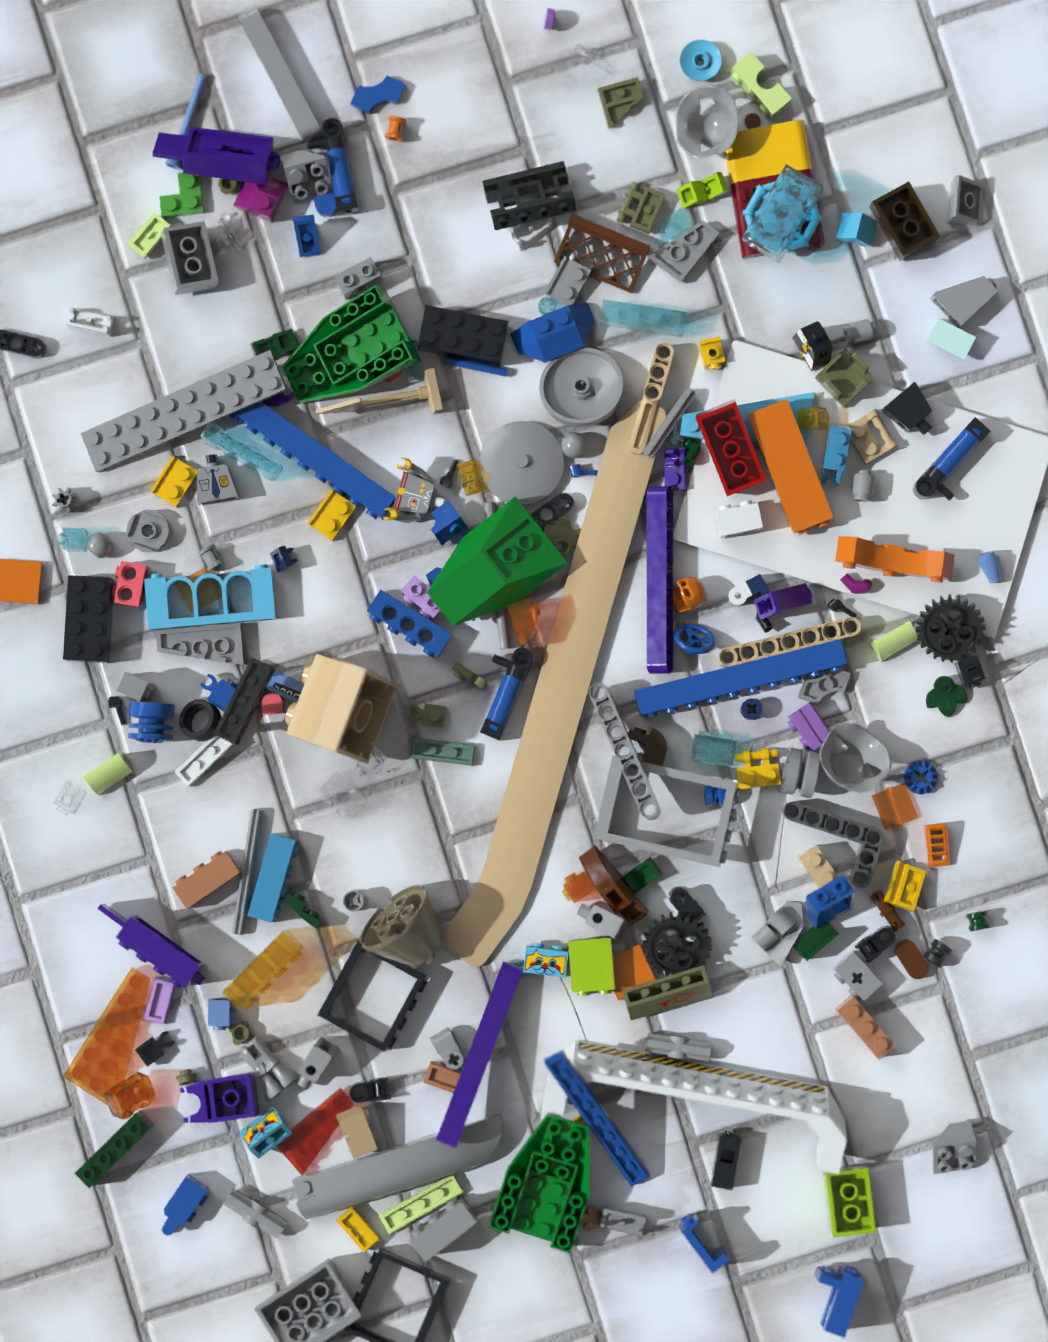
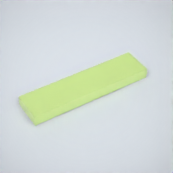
M451 1174L379 1214V1217L388 1233L391 1234L463 1193L464 1190L455 1174Z

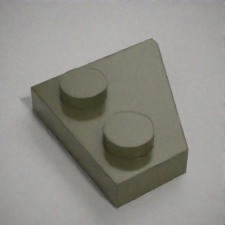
M638 77L597 89L608 128H611L643 98Z

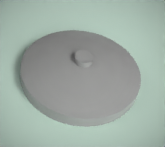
M581 348L548 363L541 375L539 391L543 406L555 420L569 426L586 427L598 424L614 413L623 397L624 381L618 364L609 355L597 349Z
M516 421L501 426L489 436L481 452L480 470L485 485L498 499L507 503L516 496L520 503L526 506L546 499L557 488L563 475L564 456L559 442L549 430L533 422Z

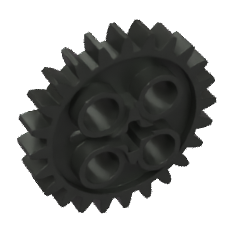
M949 594L947 600H944L941 595L940 602L938 603L932 599V607L927 604L925 605L927 612L920 611V616L923 619H917V624L920 626L916 627V632L921 633L917 636V640L922 641L921 648L927 647V655L934 652L933 659L940 655L942 662L945 661L946 657H949L950 662L953 663L954 657H957L960 661L962 660L961 655L964 654L969 658V651L977 652L975 645H982L978 638H985V634L981 631L986 630V627L981 624L984 622V617H978L981 614V610H974L976 607L975 603L968 605V598L961 602L960 595H957L956 599L952 600V596ZM957 611L960 615L957 618H951L949 613ZM941 613H943L946 617V620L949 623L950 627L954 628L955 635L961 641L960 644L957 643L952 631L950 629L947 630V624L945 620L940 616ZM933 622L942 624L938 629H933L930 626ZM964 628H968L971 630V632L968 635H962L960 633V631ZM950 639L953 642L949 646H944L942 641Z
M679 911L677 917H674L672 912H670L669 918H666L663 914L661 915V922L654 919L655 927L648 926L649 932L644 933L646 940H643V946L646 948L643 949V954L647 955L646 962H651V969L658 967L657 974L665 971L666 977L670 973L676 974L699 967V964L707 965L705 958H710L708 951L712 950V945L709 944L712 940L711 936H707L709 930L703 929L704 923L700 922L697 924V917L690 920L689 913L682 917ZM669 930H673L676 932L674 935L671 936L666 934V932ZM694 937L696 938V940L693 942L686 941V938ZM661 949H666L669 951L666 954L659 953ZM683 955L689 957L687 960L679 959Z

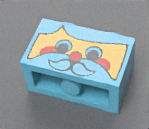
M531 942V946H526L523 972L565 978L569 954L568 951H564L565 947L552 945V949L543 948L544 944Z
M274 1106L239 1131L247 1148L258 1159L293 1133L284 1116Z

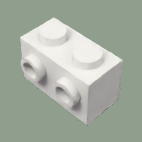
M752 500L739 503V507L732 508L731 505L719 507V511L715 512L720 538L762 530L763 524L758 503L752 504Z

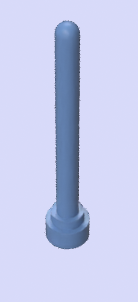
M200 73L197 78L179 135L188 136L207 78L204 73ZM167 159L165 165L181 170L183 161Z

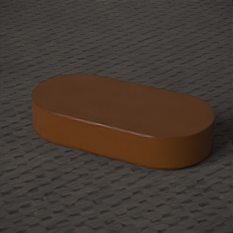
M906 939L899 941L895 946V954L908 975L914 979L924 978L929 968L916 945Z

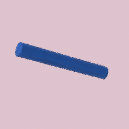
M446 356L444 363L506 377L508 370L507 368Z

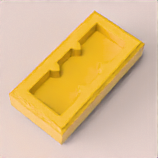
M353 1206L336 1220L364 1253L381 1238Z

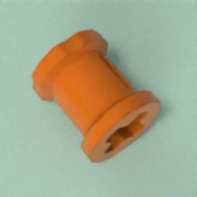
M389 116L388 132L384 137L390 141L402 142L403 127L406 125L407 120L398 116Z

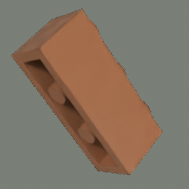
M220 850L210 857L211 862L206 865L204 863L199 864L193 869L194 873L189 877L184 875L175 881L177 885L173 887V890L186 909L191 908L241 874V870L228 852L222 853Z
M850 995L835 1008L877 1059L880 1060L895 1047L894 1043L854 996Z

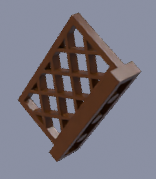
M572 214L554 262L560 264L562 252L571 248L575 256L573 261L579 264V260L591 256L595 267L590 270H596L598 275L591 272L589 274L590 277L632 293L651 246ZM572 228L581 232L583 240L574 244L571 243L569 235ZM584 233L590 235V237L585 238ZM592 238H598L603 247L591 252L587 241ZM568 240L570 245L565 247L566 242ZM603 241H605V242H607V243H610V244L607 245V246H605L604 243H603ZM585 242L589 253L578 258L573 247ZM615 245L620 248L622 256L611 260L606 249ZM622 249H625V250L630 251V252L624 254V252H623ZM604 250L608 262L597 266L593 254ZM633 253L642 256L639 264L630 268L626 256ZM624 258L628 269L616 274L612 262ZM610 264L614 275L608 278L602 277L598 268ZM636 269V272L633 276L631 270ZM630 272L632 281L629 287L621 285L618 279L619 275ZM616 278L618 283L611 281L610 279Z

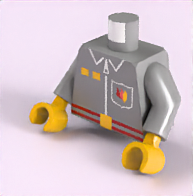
M401 457L405 461V465H397V468L405 471H403L394 507L384 509L388 510L391 515L390 517H384V520L411 523L421 520L424 516H428L430 507L438 508L443 505L445 498L434 495L435 485L433 484V479L424 469L412 463L409 458Z

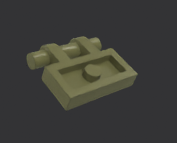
M632 182L630 189H627L625 193L626 198L623 205L619 207V215L616 221L624 224L626 217L632 218L630 227L649 234L665 194L647 186L642 194L637 192L640 185ZM634 200L640 201L636 211L630 209Z

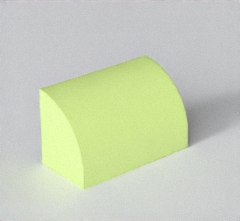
M908 621L870 644L879 660L883 661L916 642L918 637L912 623Z
M117 753L83 778L97 795H100L131 774L133 769L123 754Z

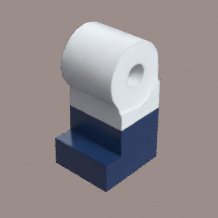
M759 574L732 588L728 594V600L732 605L740 606L747 598L757 593L763 596L769 593V590Z

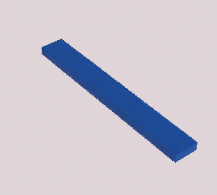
M561 1050L544 1059L545 1066L629 1184L634 1186L650 1178L647 1168L565 1052Z

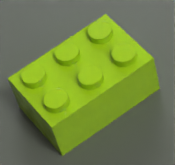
M866 1165L840 1167L839 1174L823 1171L831 1236L835 1238L876 1233L868 1167Z

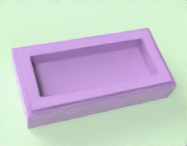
M154 978L144 1016L145 1020L161 1024L166 1023L175 985L169 980Z

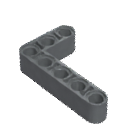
M788 802L783 806L782 814L789 821L859 843L860 846L850 874V882L858 888H864L870 884L884 842V834L881 830L798 802ZM790 805H794L798 809L795 817H790L787 814V808ZM810 812H815L818 815V820L815 824H811L807 820ZM831 818L838 821V827L834 831L830 830L827 825ZM851 825H855L858 828V834L855 837H851L848 834V828ZM871 832L878 834L879 839L875 844L870 843L868 840V835ZM865 852H869L872 855V861L869 864H865L862 861V855ZM859 872L865 874L866 880L863 884H858L855 880V876Z

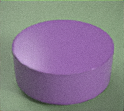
M547 8L543 29L551 30L553 28L555 9Z

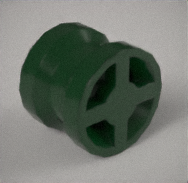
M987 910L966 914V918L970 922L969 931L990 928V923L986 919L988 915Z

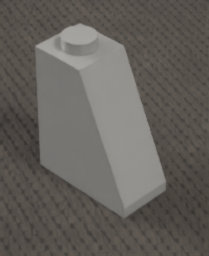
M982 276L936 291L930 300L957 328H960L994 297L998 290L993 280Z

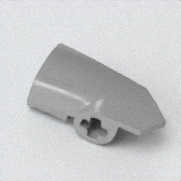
M787 901L752 936L756 943L779 966H782L804 927L802 904Z

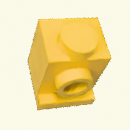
M720 336L700 340L698 346L703 368H709V370L722 368L721 365L725 363ZM715 350L717 355L712 357L709 355V351Z

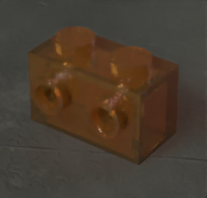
M140 1072L133 1074L103 1093L112 1116L122 1120L130 1118L135 1111L149 1106L151 1101L157 1098L148 1075Z

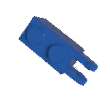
M189 1174L184 1178L164 1207V1214L168 1218L161 1231L166 1236L172 1235L179 1225L183 1227L186 1222L190 1224L197 1215L194 1210L198 1204L203 1206L209 1197L206 1194L209 1188Z

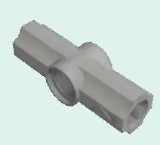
M648 1033L645 1051L665 1054L668 1057L678 1059L691 1058L709 1061L712 1043L691 1040L689 1037L678 1035L665 1036Z
M233 1188L223 1204L241 1215L242 1219L251 1226L259 1227L277 1239L288 1223L269 1211V1208L262 1202L250 1199L235 1188Z

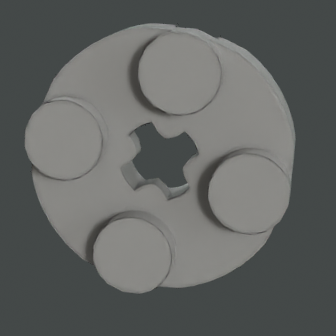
M143 510L133 515L128 522L127 536L129 541L136 549L142 552L159 551L169 539V523L157 511ZM149 525L152 526L154 533L145 537L143 528H148Z

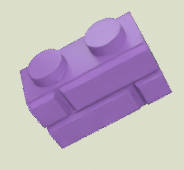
M811 702L788 716L790 721L787 724L794 733L796 731L801 736L799 742L805 750L814 751L823 744L829 729Z

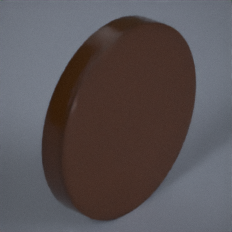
M755 113L748 114L744 119V124L748 129L758 128L761 122L760 117Z

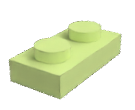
M154 212L128 245L145 259L162 239L161 233L163 228L171 227V225Z

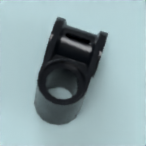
M674 887L670 890L668 895L669 901L678 912H681L682 917L689 913L690 920L697 917L699 921L706 915L701 906L685 889ZM676 892L683 893V900L681 902L678 900L674 901Z
M882 926L860 940L854 947L861 951L866 958V963H870L895 942L896 934L891 928ZM883 931H889L891 934V938L887 942L880 940V934Z
M380 1077L354 1083L350 1088V1098L356 1103L391 1099L387 1086L389 1078ZM379 1084L381 1085L382 1094H380ZM356 1087L364 1088L365 1095L362 1098L354 1096L353 1090Z

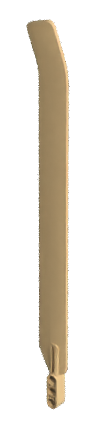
M660 343L655 349L641 401L639 400L610 428L482 875L476 888L442 934L444 946L473 967L483 965L520 915L533 884L655 457H646L643 450L666 418L665 410L659 406L674 355L673 347L668 343ZM666 349L669 351L670 356L668 358H661L658 351ZM655 369H660L663 371L664 376L658 379L653 376L652 372ZM655 389L658 392V397L654 399L649 398L647 391Z

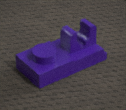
M687 448L665 449L664 451L665 486H671L673 491L687 490V464L684 462Z

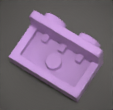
M413 576L401 590V593L404 595L402 599L410 606H413V604L417 605L420 608L419 613L425 618L429 619L431 617L435 620L440 614V610L426 593L430 587L418 577Z

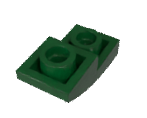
M295 891L293 894L287 893L286 899L294 911L307 923L315 928H319L323 920L319 919L320 914L308 909L307 912L304 911L308 904L304 901L305 897Z

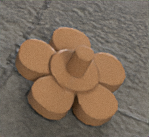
M589 1206L586 1209L587 1214L584 1213L581 1220L584 1223L583 1229L585 1231H590L592 1228L597 1229L600 1225L598 1220L602 1215L601 1211Z

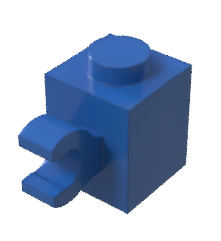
M208 674L207 676L211 678L212 684L206 686L204 683H201L200 685L203 689L212 692L207 700L225 712L237 684L230 679L227 682L221 679L217 685L215 676Z

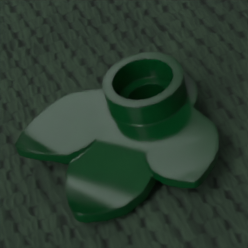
M940 676L935 680L933 689L927 693L925 700L927 708L938 706V709L944 716L951 717L957 708V703H967L968 696L965 689L961 685L955 684L950 677ZM947 683L948 688L946 690H942V685Z

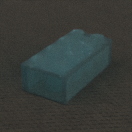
M786 164L742 236L743 242L780 263L824 191L823 185Z

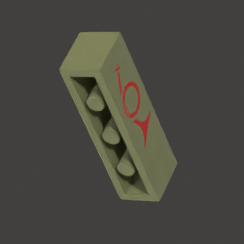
M704 965L622 990L631 1021L713 996Z

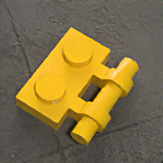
M761 748V751L749 752V750H744L742 753L734 754L735 762L743 761L744 768L736 769L738 788L749 789L780 785L778 763L770 764L769 758L777 757V749L768 750V748ZM762 759L763 765L751 767L750 760Z

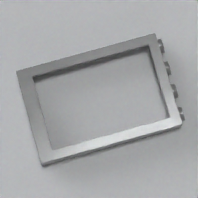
M614 755L612 756L594 839L716 867H721V863L725 864L727 851H724L726 842L730 843L732 830H729L730 823L735 821L737 813L734 805L735 801H739L741 795V788H738V783L641 762L646 772L727 789L711 857L609 833L622 776V770L617 758ZM631 766V767H630V768H632V769H637V770H639V769H638V766Z

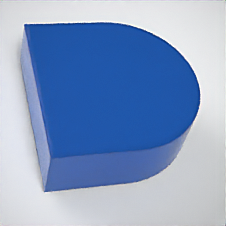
M334 193L313 197L315 208L319 215L329 217L335 213Z

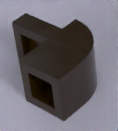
M634 727V730L629 729L628 734L631 740L646 744L641 761L663 766L667 753V743L662 733L655 728L651 729L650 735H646V730Z

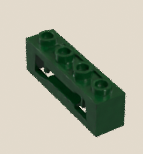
M140 1110L137 1111L74 1174L90 1189L154 1124Z

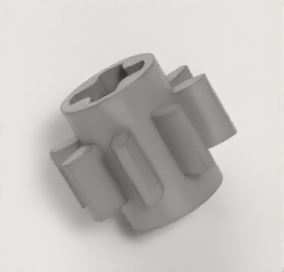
M69 487L66 492L58 488L59 493L57 495L52 494L56 501L52 506H60L58 510L60 513L64 509L72 513L71 508L78 506L74 500L78 495H70L71 488ZM64 496L69 498L66 505L61 503Z

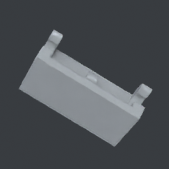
M603 1206L599 1227L642 1236L646 1216L640 1213Z

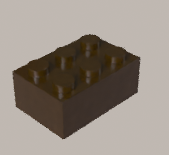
M909 181L875 199L869 206L899 261L933 244L940 237Z

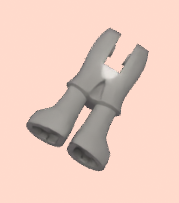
M255 1036L251 1041L260 1054L255 1057L245 1045L240 1049L244 1060L255 1071L257 1078H260L266 1088L265 1098L270 1102L281 1094L283 1089L270 1076L269 1072L273 1071L284 1089L297 1081L300 1075L296 1071L285 1070L279 1063L280 1060L273 1056L263 1040Z

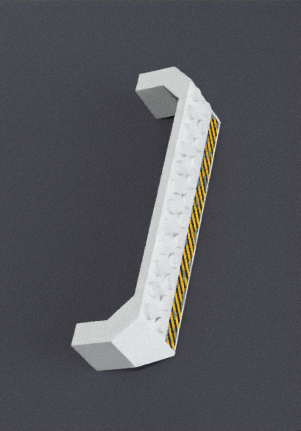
M575 1040L564 1051L587 1084L594 1081L806 1120L819 1137L816 1148L817 1170L839 1174L847 1141L845 1118L827 1086ZM549 1071L541 1119L547 1113L563 1118L567 1095Z

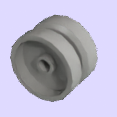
M789 748L782 772L781 793L793 795L799 783V795L812 798L820 763L818 752L808 751L802 763L801 749Z

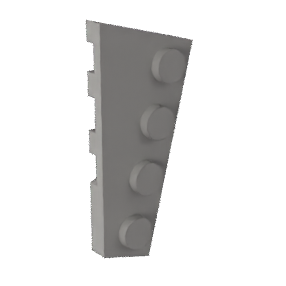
M241 623L156 630L158 652L244 665Z

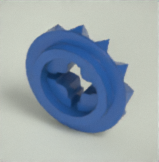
M915 761L905 770V785L913 793L927 794L935 788L938 782V772L927 761ZM914 771L920 774L928 771L925 775V779L928 782V784L923 781H920L919 783L915 784L917 782L918 776Z

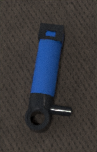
M329 118L322 125L324 139L309 141L308 148L309 150L326 148L338 216L358 213L359 209L343 126L338 119ZM336 127L338 132L331 135L328 133V129Z
M976 417L972 419L914 483L913 493L919 499H927L937 490L950 501L954 494L943 483L991 431ZM920 483H927L930 491L927 493L922 492Z
M524 647L516 649L512 654L511 660L496 654L492 659L493 663L507 669L480 733L498 741L501 740L533 662L531 651ZM518 654H527L529 657L528 662L519 664L516 660Z

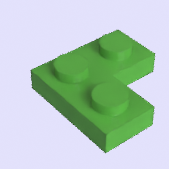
M178 173L180 194L159 196L161 217L172 218L204 214L200 176Z

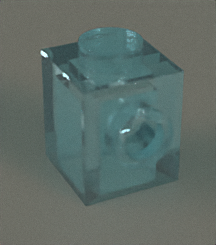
M63 528V533L59 534V545L65 551L87 552L86 541L88 539V531L84 528Z

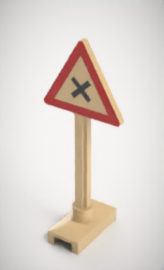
M431 368L426 369L423 373L425 386L418 387L417 390L377 396L364 400L356 398L317 409L315 412L316 414L356 412L359 407H373L418 398L419 400H429L432 414L440 413L443 407L435 369Z

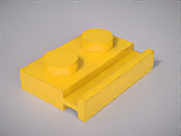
M172 456L150 492L177 508L197 477V470Z
M331 489L307 524L333 541L356 509V506Z
M896 861L884 902H889L910 912L915 911L926 871L901 863V861Z

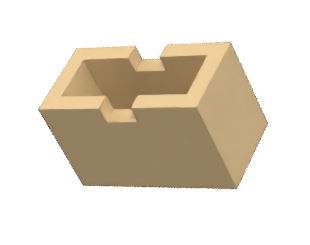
M814 845L797 857L817 888L838 878L817 845Z
M358 1105L336 1114L344 1135L347 1136L345 1140L353 1159L377 1150L375 1142L379 1140L375 1130H370L368 1123L371 1122L367 1110L363 1111L361 1106Z

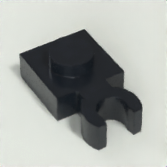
M167 1031L160 1034L159 1040L155 1041L151 1037L135 1049L147 1067L165 1054L162 1051L163 1047H171L175 1043L174 1040L169 1043L163 1041V1037L168 1034Z

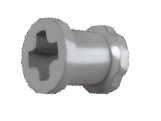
M214 544L198 552V555L202 556L208 566V571H212L224 564V561L219 558L215 551L216 546Z

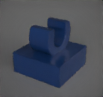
M281 546L270 553L277 573L285 571L298 561L297 558L290 559L289 553L294 551L293 548Z

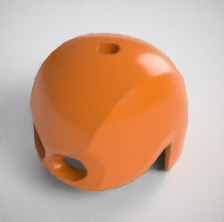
M687 577L676 582L679 588L673 590V603L677 612H689L704 604L706 601L705 588L697 577Z

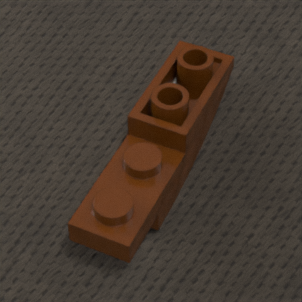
M595 845L579 857L592 884L615 914L620 912L631 925H634L648 914L649 910L621 880L623 875Z

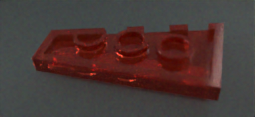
M341 1087L291 1128L293 1133L276 1145L302 1176L340 1125L336 1114L349 1110L354 1105V1102Z

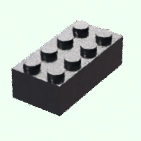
M426 305L418 341V350L501 366L509 321Z
M68 575L63 660L70 662L109 663L113 610L111 594L114 586V579L111 577Z

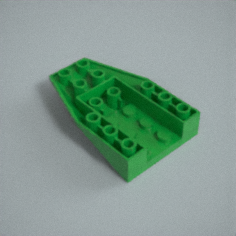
M374 285L324 316L284 363L282 369L299 403L302 404L361 391L421 362V359L386 289Z
M515 496L460 540L426 593L449 623L455 626L515 605L565 566L567 561Z
M550 1113L546 1114L508 1165L488 1228L507 1234L510 1233V1229L550 1241L551 1248L571 1254L590 1196L589 1126Z

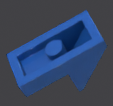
M314 214L293 217L300 257L321 254Z

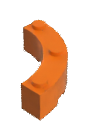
M838 537L835 561L843 563L844 568L856 569V567L880 571L883 572V576L895 577L896 574L930 578V582L943 583V580H952L955 555L951 553L920 549L919 553H917V551L907 550L906 547L888 544L875 545V542L859 537Z

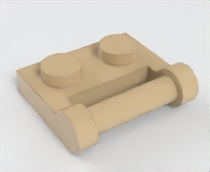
M877 409L848 425L852 429L850 441L865 465L898 445L879 418ZM870 420L873 422L886 445L880 447L866 422Z

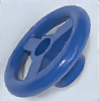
M698 624L681 625L674 633L677 645L692 655L707 653L715 646L716 641L713 633ZM693 630L699 631L705 634L707 637H701L700 635L695 634ZM683 631L688 635L685 643L680 637ZM702 643L708 644L707 646L701 648Z

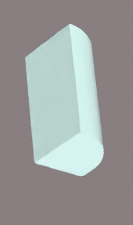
M938 318L927 341L965 360L976 337Z

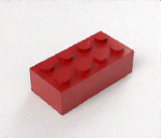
M735 399L695 415L727 496L767 481Z

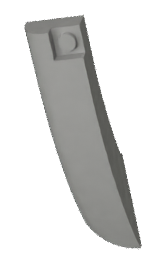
M501 1114L465 1124L456 1148L436 1141L439 1133L437 1132L355 1160L298 1176L292 1180L298 1198L296 1202L297 1207L305 1219H310L478 1166L495 1152L501 1140L503 1128Z

